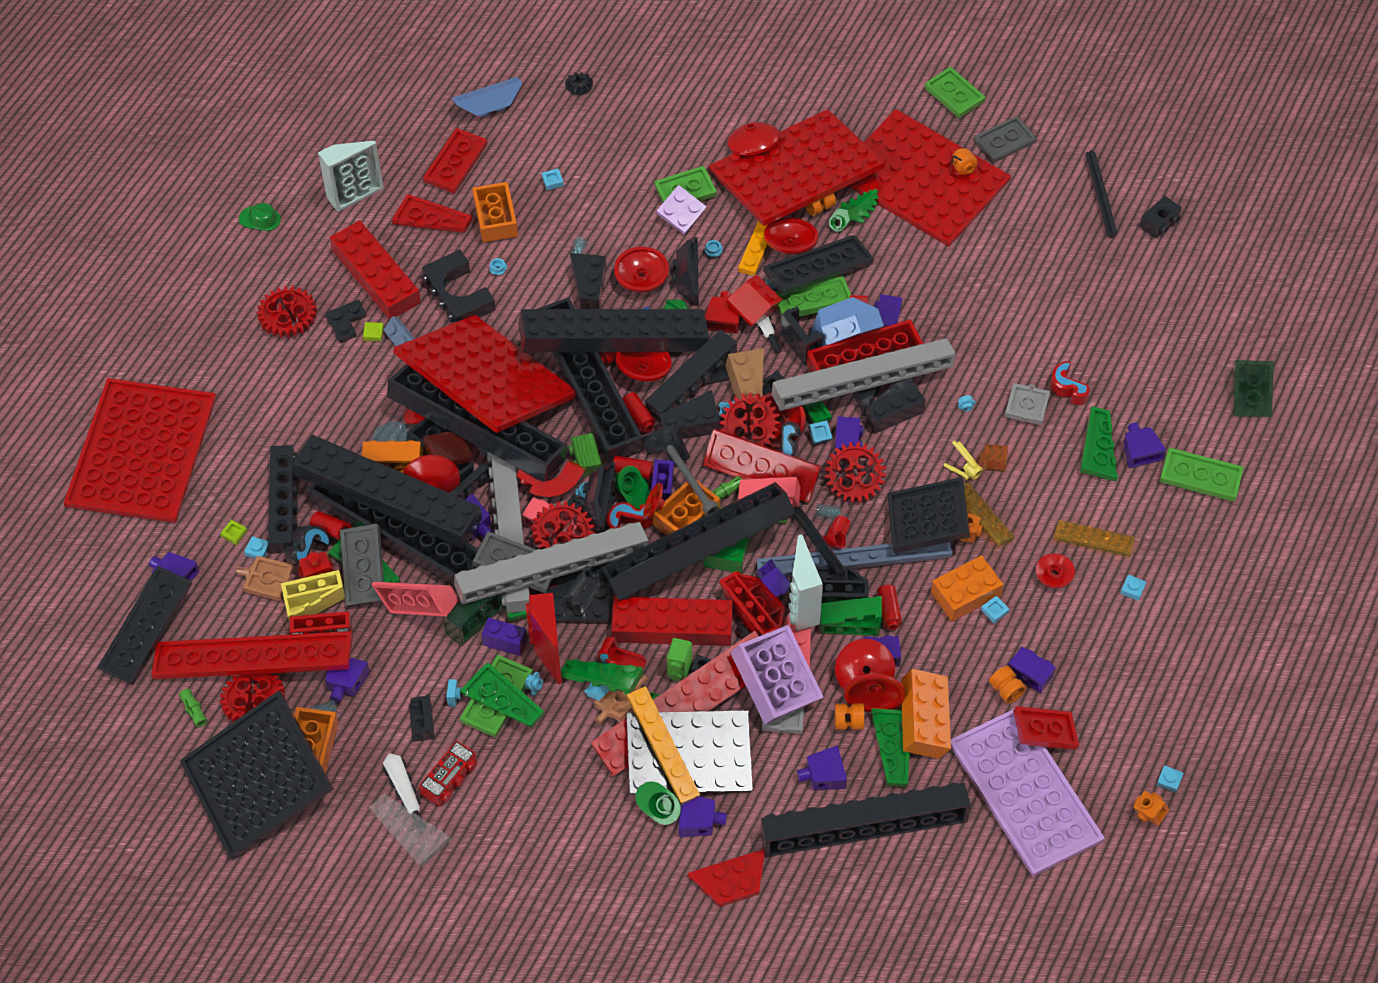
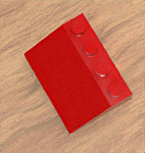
M553 593L529 595V603L525 604L530 645L534 644L535 653L558 685L562 684Z

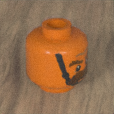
M962 148L953 153L951 163L959 174L966 175L973 172L976 168L977 158L969 149Z

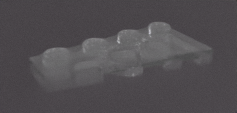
M383 794L369 807L420 867L426 864L452 840L450 836L406 809L386 794Z

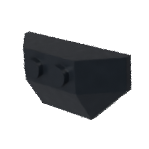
M693 237L676 251V259H673V270H676V273L673 274V284H677V292L694 306H699L698 237Z
M615 462L600 466L589 475L588 483L585 482L583 493L586 495L585 499H581V510H583V513L588 512L586 519L592 518L590 525H594V531L597 534L605 531L616 474Z
M815 566L823 584L821 603L869 598V580L862 577L849 566H844L846 574L841 577H837L830 566Z

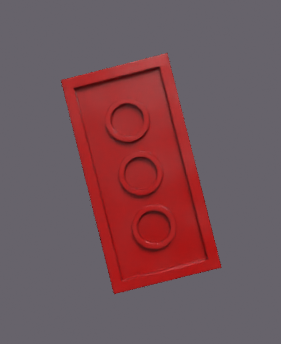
M456 128L423 176V182L455 194L487 146V139Z

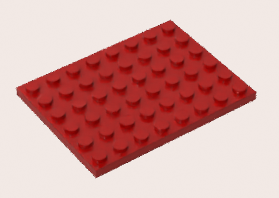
M827 109L780 131L778 143L766 152L749 156L734 153L708 166L709 171L763 226H766L885 168V162Z
M895 109L864 141L885 162V168L848 185V187L861 195L864 192L869 193V190L877 189L879 198L875 199L878 205L950 247L1011 180V175L975 154L977 166L974 171L966 175L959 174L953 167L951 158L956 150L963 147Z
M476 315L395 346L393 354L496 433L576 398V392L569 384L527 353H522V349Z
M107 378L69 485L64 506L176 523L217 398L216 393Z

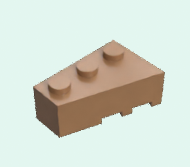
M764 348L728 354L725 367L734 394L739 399H741V393L748 397L749 392L753 393L754 397L757 393L760 394V398L762 397ZM744 402L746 406L749 408V410L746 411L744 409H741L740 412H750L755 403L750 405L749 403L747 404L746 402Z

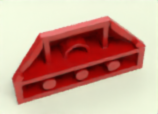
M735 571L719 580L726 599L732 600V610L751 633L756 631L758 636H762L781 628L785 607L760 578Z

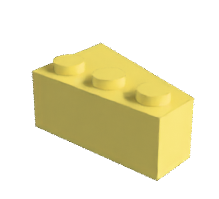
M339 570L281 583L289 622L291 616L318 614L345 599Z

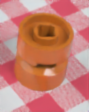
M834 193L829 194L805 206L807 212L811 216H816L822 213L823 209L828 210L836 205Z
M1009 666L998 669L989 679V683L996 691H1000L999 695L1006 704L1013 703L1019 699L1027 689L1022 681L1016 678V674Z
M835 704V730H847L848 727H851L852 730H864V704H852L850 707L847 704ZM850 713V720H845V714Z

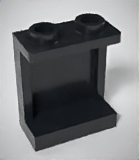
M797 306L787 309L782 313L781 336L806 366L807 351L821 347L822 336L819 332L810 336L806 334L799 325V308Z

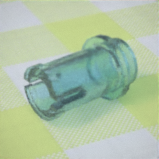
M582 237L574 239L571 253L583 254L584 248L587 247L586 239Z
M818 503L816 516L832 517L834 520L836 516L841 515V507H838L837 504L830 506Z
M334 700L319 705L313 704L310 709L337 712Z

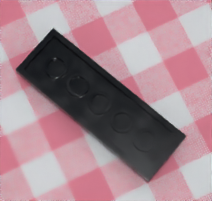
M854 234L765 265L763 272L783 296L873 264L874 258Z
M157 566L97 668L133 686L193 583L180 575Z

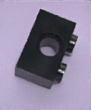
M1164 196L1142 215L1139 227L1154 238L1159 237L1161 234L1164 235L1172 224H1176L1180 220L1182 207L1167 196Z

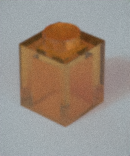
M985 444L984 451H980L979 462L983 463L982 469L1005 472L1008 446Z

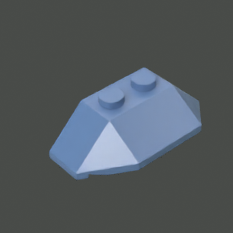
M514 77L453 97L452 101L457 106L476 116H487L490 114L489 112L495 110L502 111L507 106H510L522 85V81L518 77Z
M852 297L819 309L810 334L819 332L822 336L821 347L884 327L878 308Z

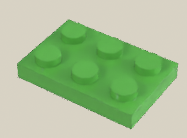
M951 66L927 81L924 86L928 92L959 119L984 103L986 99L981 92Z
M704 166L654 181V186L663 203L678 185L699 201L717 196V191Z

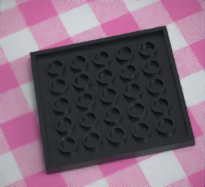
M280 691L271 695L180 760L224 849L232 860L334 790L285 697Z

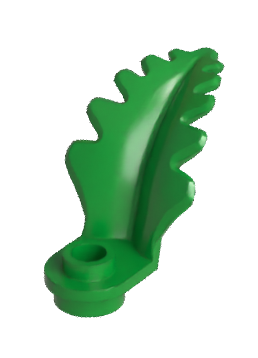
M869 190V193L864 192L863 197L857 195V201L850 198L849 204L841 202V207L834 212L829 220L830 228L833 231L840 232L852 220L864 223L863 216L871 217L868 210L872 212L875 210L872 205H877L875 199L879 198L877 195L878 190ZM838 219L840 220V225H839V226L837 225V220H838Z

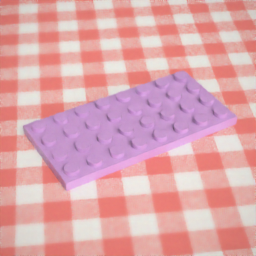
M1013 710L951 739L952 751L1032 877L1104 842L1103 834L1046 747L1020 744Z

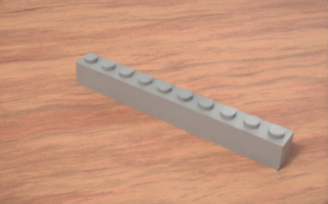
M947 338L775 381L772 385V396L779 410L782 411L954 367L956 353Z
M487 452L488 463H492V467H489L490 479L494 478V482L490 483L491 494H495V498H492L493 510L497 509V514H493L494 525H498L499 528L495 530V534L524 545L516 467ZM525 586L501 594L502 605L507 606V613L526 611L525 603H529V587Z
M640 522L629 523L620 528H611L606 532L591 534L581 539H573L564 544H555L550 548L538 549L532 553L517 555L508 560H499L487 566L481 565L473 570L461 571L455 574L454 587L461 603L466 604L580 571L586 565L594 567L617 560L648 545V539Z

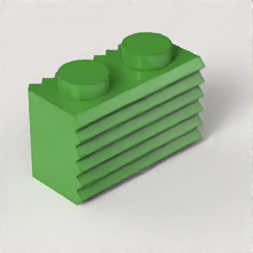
M593 433L571 437V445H568L570 456H574L575 460L573 462L587 469L583 477L588 476L601 466Z
M673 638L667 656V675L674 681H680L686 678L692 663V642Z

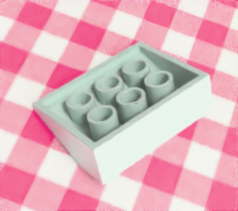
M375 141L336 144L318 152L326 196L337 212L384 189Z
M798 535L793 576L790 583L792 593H789L791 613H788L790 623L792 625L795 624L797 631L820 624L823 585L803 535Z

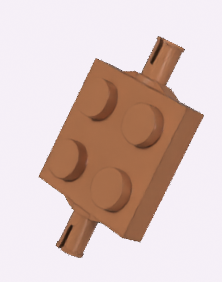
M256 556L254 563L249 569L237 566L236 574L246 576L243 586L244 592L281 601L283 596L281 583L293 581L291 580L294 566Z
M643 674L634 691L640 689L648 681L646 675ZM622 690L616 692L609 691L599 701H594L595 707L602 711L594 718L600 725L608 717L621 722L626 719V713H634L627 695Z

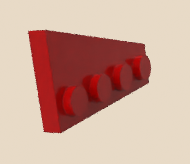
M410 194L406 195L392 218V224L461 233H465L472 221V215Z

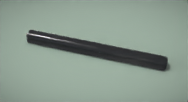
M1090 150L1085 154L1106 233L1110 238L1117 236L1116 225L1096 153Z
M801 506L793 507L795 513L792 515L837 577L844 576L846 574L845 567Z

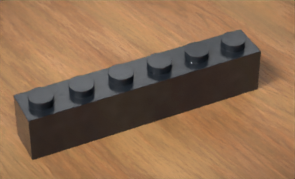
M719 330L645 400V407L650 414L660 421V414L687 402V399L692 394L695 395L704 383L711 380L716 370L720 371L724 367L728 354L737 353V341L722 330Z

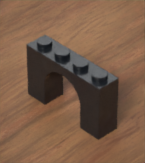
M461 249L422 267L423 275H421V279L425 285L428 284L430 287L429 290L433 298L436 297L438 299L441 310L446 311V316L450 323H455L475 315L481 318L496 310L495 299L486 287L466 296H454L445 290L451 281L470 273L469 261Z

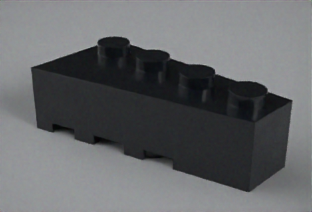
M425 418L407 432V441L421 442L423 456L438 455L451 460L459 469L460 483L474 471L473 462L463 449L458 447L453 436H450L442 426Z

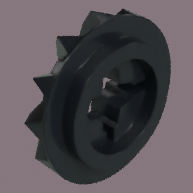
M574 72L573 75H569L568 79L565 80V86L570 93L583 95L592 89L593 80L589 74H584L583 72L577 74Z

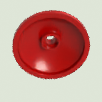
M750 122L735 129L728 137L727 144L730 151L735 154L745 156L756 155L773 148L778 143L780 134L778 129L769 123Z
M782 218L766 226L764 240L772 249L778 252L800 254L812 249L817 244L818 232L807 221L797 218Z
M639 246L624 251L617 258L614 265V273L618 283L624 288L633 292H649L657 289L666 281L669 274V265L665 256L658 250Z
M617 352L616 354L618 368L628 377L638 381L650 382L659 380L669 373L672 365L668 352Z
M772 392L764 395L767 397L766 403L770 400L773 402L771 408H778ZM802 405L782 411L778 408L774 412V414H780L776 421L783 419V424L789 421L798 423L802 434L806 423V415ZM752 408L751 410L758 419L764 415L763 409L756 411ZM782 425L776 426L780 432L774 433L777 439L771 438L770 441L773 445L765 444L766 446L781 448ZM758 428L756 430V433L753 435L755 437H761L763 435V429Z
M425 455L412 460L403 471L408 476L448 493L452 492L460 484L459 469L451 460L443 456Z
M857 639L848 643L840 651L836 659L835 674L843 690L855 677L868 674L863 672L864 666L870 667L868 673L895 676V662L892 654L882 643L873 639Z
M868 673L852 679L845 687L844 697L850 706L852 704H864V712H871V708L893 710L903 703L905 688L901 682L892 676L881 673Z

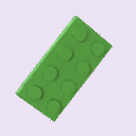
M843 276L828 279L783 296L779 291H775L782 299L778 306L781 316L787 309L797 306L799 308V317L818 313L819 309L849 299L850 295H852Z
M1169 447L1160 482L1235 502L1244 467Z
M497 655L492 663V666L523 692L526 678L533 674V669L500 655ZM471 699L460 717V722L496 738L508 716Z

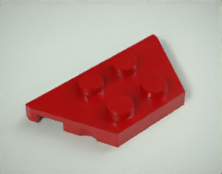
M762 849L689 872L688 878L694 881L701 888V891L710 896L712 901L719 907L757 896L760 893L765 851Z

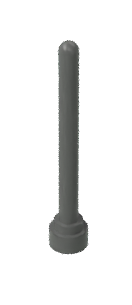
M672 445L667 446V452L703 503L702 510L707 516L719 510L720 508L717 503L707 497Z

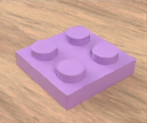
M678 185L659 207L656 214L685 235L706 210L707 206Z

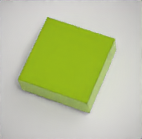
M365 322L363 341L382 342L384 323Z
M230 520L220 535L225 540L238 545L248 532V529Z

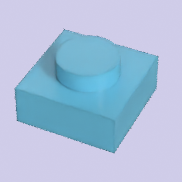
M559 169L542 173V179L547 190L564 186Z
M827 421L808 426L813 444L832 439Z
M252 536L244 551L245 556L253 559L256 556L265 557L269 550L268 541Z
M1128 575L1120 594L1139 601L1146 586V581Z
M997 596L981 607V611L994 624L1007 615L1010 610Z
M449 679L447 702L450 707H456L457 699H461V687H458L457 680Z
M590 683L584 692L588 697L599 701L610 690L608 686L601 685L596 687Z
M1164 765L1156 786L1176 793L1184 773Z

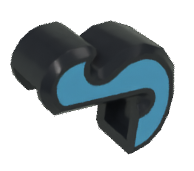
M795 421L786 422L781 426L780 452L796 457L799 450L794 436L798 437L801 435V428Z
M315 525L298 527L293 533V546L286 547L285 559L289 564H299L301 558L308 557L313 542L320 546H330L331 539L329 534L322 527Z

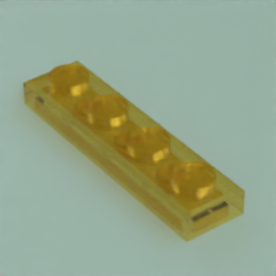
M969 482L965 483L967 510L977 517H981L980 525L983 526V529L997 546L1011 543L1015 538L1014 535Z
M1058 520L1054 540L1127 557L1131 556L1135 538Z

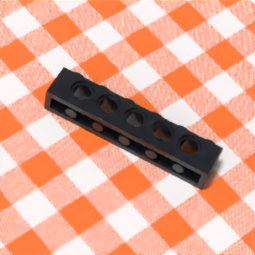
M293 445L270 446L268 545L271 554L285 553L286 547L293 546V533L295 528H298V519L295 517V512H298V502L295 500V496H298V484H295V480L299 477L295 476L292 465L298 452L294 451Z

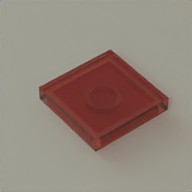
M453 432L423 437V443L430 455L443 456L451 460L455 465L473 460V456L464 439Z

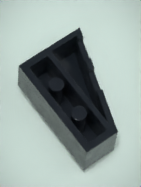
M570 253L571 269L581 309H600L607 270L606 256Z
M911 378L899 380L867 407L866 421L874 434L923 414L926 400Z
M712 390L660 414L661 429L675 423L682 439L712 435L714 429L719 430L720 421Z

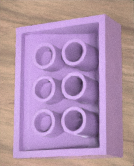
M789 625L739 644L730 651L765 725L823 698L820 688Z

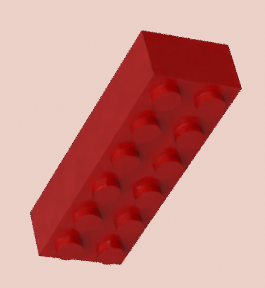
M360 220L329 237L332 251L389 319L393 316L398 317L421 303L419 289Z
M909 319L807 351V366L810 372L819 371L884 353L922 345L923 342L912 320Z
M614 597L612 637L616 638L617 643L671 644L672 639L677 638L690 641L692 645L731 646L732 600L629 597L618 600L617 597Z

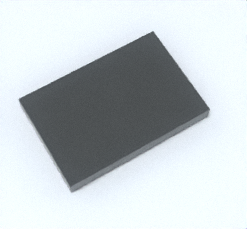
M1015 116L974 136L973 141L994 164L1037 143V138L1022 120Z

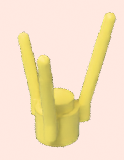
M953 441L952 444L967 460L963 467L965 472L944 463V467L961 475L966 480L969 478L976 480L983 472L982 467L976 463L961 442Z

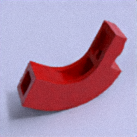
M569 460L558 477L547 479L545 482L519 469L516 476L520 478L519 481L524 485H532L530 493L542 497H553L572 489L578 484L587 469Z

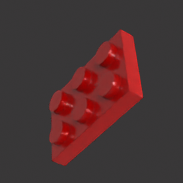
M1016 706L1013 710L1020 744L1072 750L1078 748L1079 742L1072 712Z

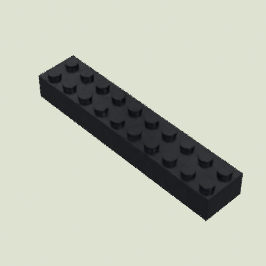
M567 297L537 309L575 308L570 298ZM551 352L567 384L575 390V399L607 462H612L615 456L625 457L643 450L642 436L598 352Z
M521 309L518 322L522 353L697 352L709 340L704 309Z
M405 364L388 380V398L543 482L566 459L568 444L525 421L498 433L494 432L408 364Z
M313 434L292 463L295 476L463 549L482 520L480 506Z
M774 482L601 567V570L617 599H627L632 593L638 590H645L652 583L663 581L673 573L682 572L685 567L691 564L700 563L703 558L709 555L718 554L725 547H732L738 541L750 538L762 529L771 528L778 521L789 519L795 511L787 493L777 482Z
M312 484L307 489L310 502L340 520L350 523L351 526L380 525L382 545L453 587L455 574L477 568L472 563L479 549L469 543L463 549L318 485Z
M953 782L947 786H931L925 790L913 789L907 793H890L879 798L872 796L866 800H850L844 804L837 805L832 803L821 808L809 807L804 811L796 812L792 810L781 815L769 814L761 818L760 836L765 851V858L967 823L971 804L965 783Z

